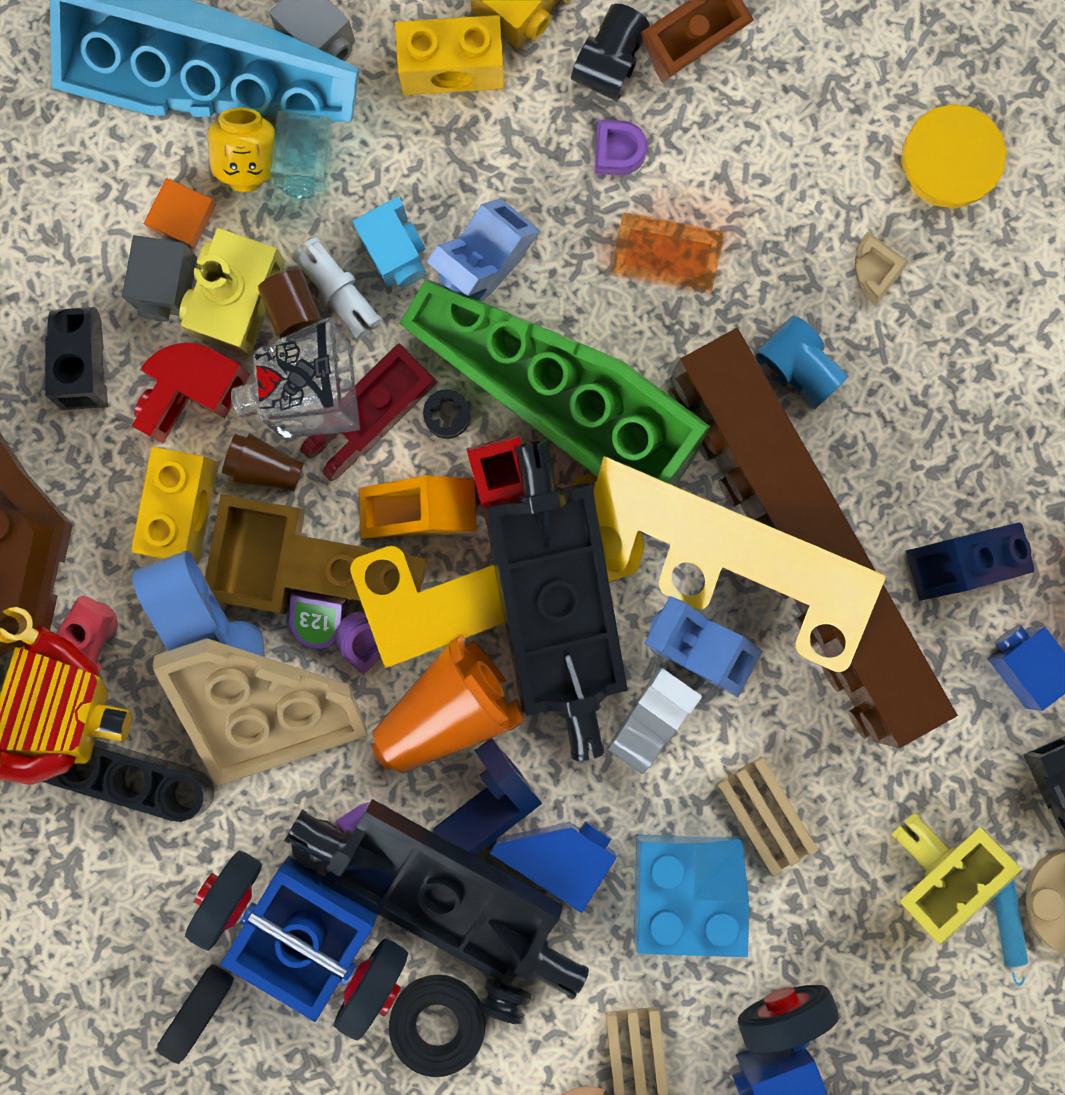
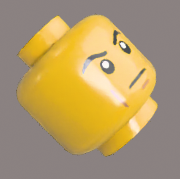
M231 108L220 113L219 118L212 122L207 130L209 165L213 176L221 182L229 184L236 191L250 192L257 190L262 183L267 182L275 175L278 167L276 132L272 124L262 118L261 114L256 110Z

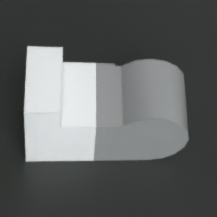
M658 668L610 741L607 750L637 772L643 774L657 758L667 740L671 739L688 713L691 714L702 696L663 668Z

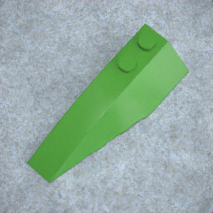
M424 280L399 323L597 477L603 457L605 456L676 486L693 462L710 427L624 361L470 296L457 293L434 281Z

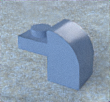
M497 199L480 205L458 239L437 245L427 263L439 272V279L449 289L483 301L519 263L540 230L504 200Z
M672 596L669 597L664 608L654 616L650 626V634L644 643L651 648V651L736 697H739L763 652L744 636L707 619L687 603Z

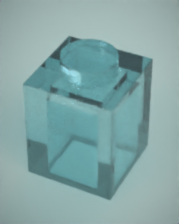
M277 111L271 174L276 188L283 189L284 194L294 198L310 199L314 197L315 192L327 193L333 142V130L329 116Z

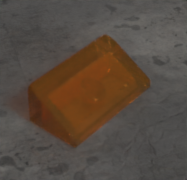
M623 213L611 272L712 291L725 233L714 229Z

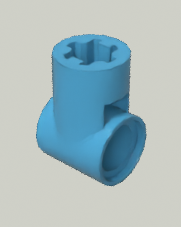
M791 316L754 353L760 365L765 362L779 375L775 379L778 383L785 386L790 383L814 409L822 404L849 377L823 352L825 345L819 334L806 321L797 316Z

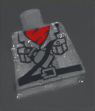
M330 318L316 322L257 349L253 355L255 382L234 387L231 391L232 404L239 417L245 418L258 414L263 423L282 437L360 430L351 341Z

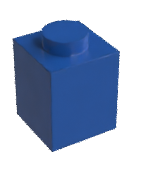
M1018 625L995 641V645L999 650L987 659L1025 709L1043 711L1065 694V652L1046 627H1028L1024 629L1022 625Z

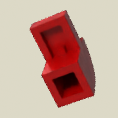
M177 343L164 347L149 357L140 368L143 373L157 381L153 390L147 389L137 401L134 409L136 419L132 427L163 444L189 399L225 419L250 374L240 364L201 344Z
M518 434L466 448L482 508L483 505L519 498V495L524 493L517 453L514 450L515 445L522 444Z

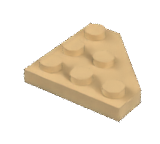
M208 638L153 656V671L216 787L368 736L364 718L349 684Z

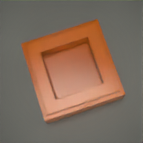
M166 178L143 224L149 230L173 241L186 243L189 248L195 250L216 207V203L212 198Z

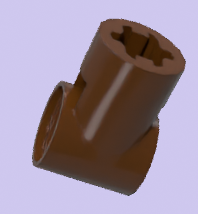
M284 271L265 279L258 285V291L278 339L305 341L317 334V325L321 324L323 320L322 312L311 294L303 271Z

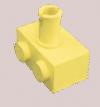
M217 227L212 242L206 241L200 251L197 261L198 269L194 268V275L197 280L194 290L189 289L182 299L179 316L182 319L180 326L194 338L250 357L267 314L258 291V285L265 279L281 273L286 263L278 249Z
M917 813L911 815L904 822L919 837V841L902 826H899L892 834V837L926 870L923 874L925 878L899 902L939 945L946 943L1024 871L992 836L981 827L974 831L957 848L954 846L951 849L920 819Z

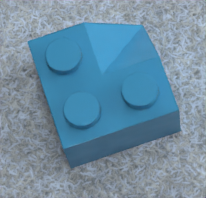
M636 834L633 942L637 953L748 957L749 895L742 838Z

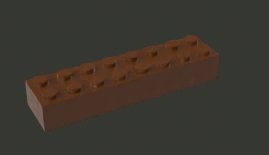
M738 327L680 358L670 377L673 386L667 389L668 394L710 426L699 451L707 462L715 459L724 475L718 482L730 505L735 507L740 504L746 516L876 571ZM883 584L848 669L842 672H835L823 666L822 669L828 681L837 692L844 689L854 706V708L848 711V715L862 738L866 739L871 736L872 740L876 743L902 748L957 717L958 714ZM780 593L784 599L789 598V596ZM794 599L802 615L796 618L797 625L801 629L810 605ZM819 625L810 634L811 645L818 642L827 658L836 657L845 649V637L833 625Z

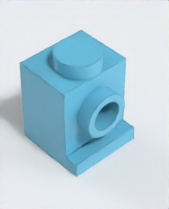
M399 196L352 221L362 244L387 288L396 283L399 287L409 286L426 274L418 254L426 250L411 221L402 225L408 219Z

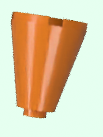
M461 634L450 641L373 730L375 741L371 745L373 754L385 769L391 770L394 768L400 773H406L515 729L522 723L524 718L520 703L517 698L508 703L500 682H507L505 677L479 644L471 641L465 646V637Z

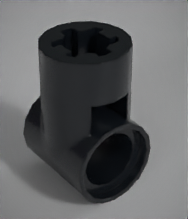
M618 3L611 4L599 27L600 30L596 38L589 36L585 41L573 67L571 80L616 102L619 101L621 97L619 92L625 77H631L637 62V57L634 55L644 41L641 32L650 27L647 18L630 6Z

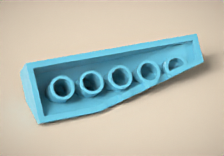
M50 0L53 89L139 113L165 116L168 113V108L181 112H190L192 117H211L214 113H222L231 108H249L256 110L261 116L279 115L284 116L287 120L351 122L354 118L359 68L267 26L193 0Z

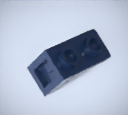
M1020 522L906 550L919 601L976 589L1034 572L1031 546Z
M493 738L488 739L475 749L478 757L486 767V770L480 773L479 776L487 787L433 829V833L474 856L542 804L523 774Z

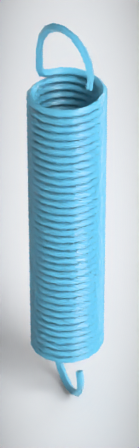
M1015 880L1006 886L993 900L995 901L994 904L997 912V925H999L998 928L1001 936L1000 941L1005 960L1004 965L1007 967L1024 966L1029 962L1021 923L1020 907H1018L1019 902L1015 888L1016 883H1014ZM1012 972L1016 985L1021 986L1025 981V977L1023 976L1022 982L1018 983L1015 978V972Z

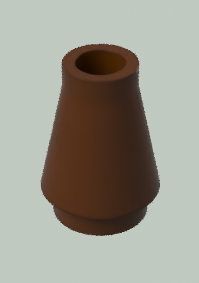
M251 433L247 437L234 434L223 464L222 474L234 477L233 483L283 488L295 492L304 462L293 459Z

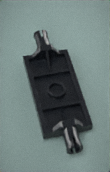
M549 440L531 441L530 446H527L526 443L514 446L524 493L520 494L519 498L483 505L521 709L526 716L545 711L559 712V715L566 719L571 746V759L587 761L589 760V750H592L594 759L605 753L596 713L601 708L600 702L609 695L628 691L593 487L588 483L564 488L556 487L549 452Z
M371 799L352 831L347 829L345 834L309 815L307 811L302 809L284 842L291 843L327 863L326 870L328 871L322 884L507 986H510L517 975L526 980L532 976L573 1000L586 982L589 973L587 966L580 965L548 947L547 937L560 920L563 908L561 903L374 799Z

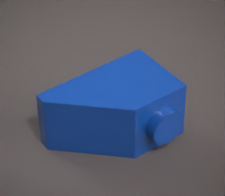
M587 821L583 823L581 828L571 822L502 836L494 841L490 850V854L581 913L617 858L614 850L608 847L612 838Z

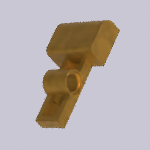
M221 494L205 579L219 603L274 613H286L291 588L361 601L350 572V567L357 557L378 549L301 536L305 510ZM404 554L416 590L419 593L422 591L428 559ZM388 560L374 561L365 572L367 587L373 593L379 595L389 594L394 591L400 580L397 567Z

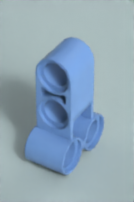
M189 551L178 553L133 570L132 581L138 600L168 651L208 638L265 657L262 631L249 621H228L198 564Z

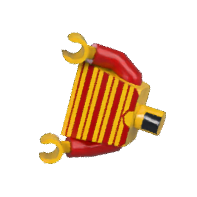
M19 607L4 610V614L14 617L18 621L19 630L16 635H13L0 628V642L13 643L21 640L25 642V649L15 647L0 694V780L34 785L68 772L74 763H87L91 758L96 737L124 742L130 730L131 710L106 706L108 688L99 677L97 666L67 639L40 625L32 628V618L26 610Z

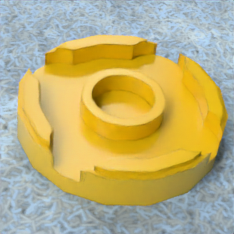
M950 104L933 108L915 122L903 142L901 165L903 172L906 173V177L911 183V188L919 197L934 206L956 209L977 202L995 188L1005 170L1007 150L1002 132L989 116L970 106Z

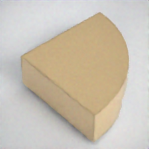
M867 231L860 241L855 256L857 281L866 297L873 304L877 305L909 261Z

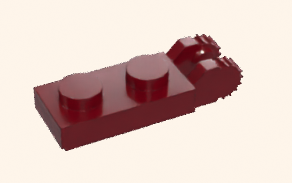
M399 343L324 415L326 419L308 436L301 445L300 451L307 458L311 459L320 454L337 435L338 431H340L348 442L326 463L322 471L330 481L336 480L357 461L360 454L365 455L438 382Z

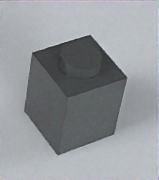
M133 235L122 297L135 309H138L137 315L140 317L168 322L170 315L179 316L182 299L185 293L192 289L197 256L186 243Z

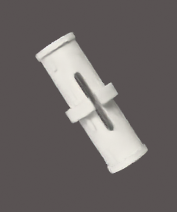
M314 237L306 241L304 245L317 262L315 263L308 253L300 247L293 253L292 259L295 263H298L319 289L318 298L325 306L331 305L351 330L354 338L359 340L365 337L370 332L357 315L360 314L368 326H371L373 329L383 319L380 315H377L354 285L357 280L349 271L344 273L321 244V240L318 237Z

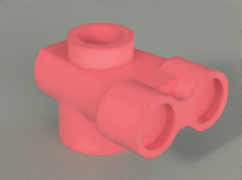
M80 596L75 601L56 634L72 642L97 666L98 673H100L102 665L97 660L103 644L110 640L117 631V616L108 605L96 602L86 596Z

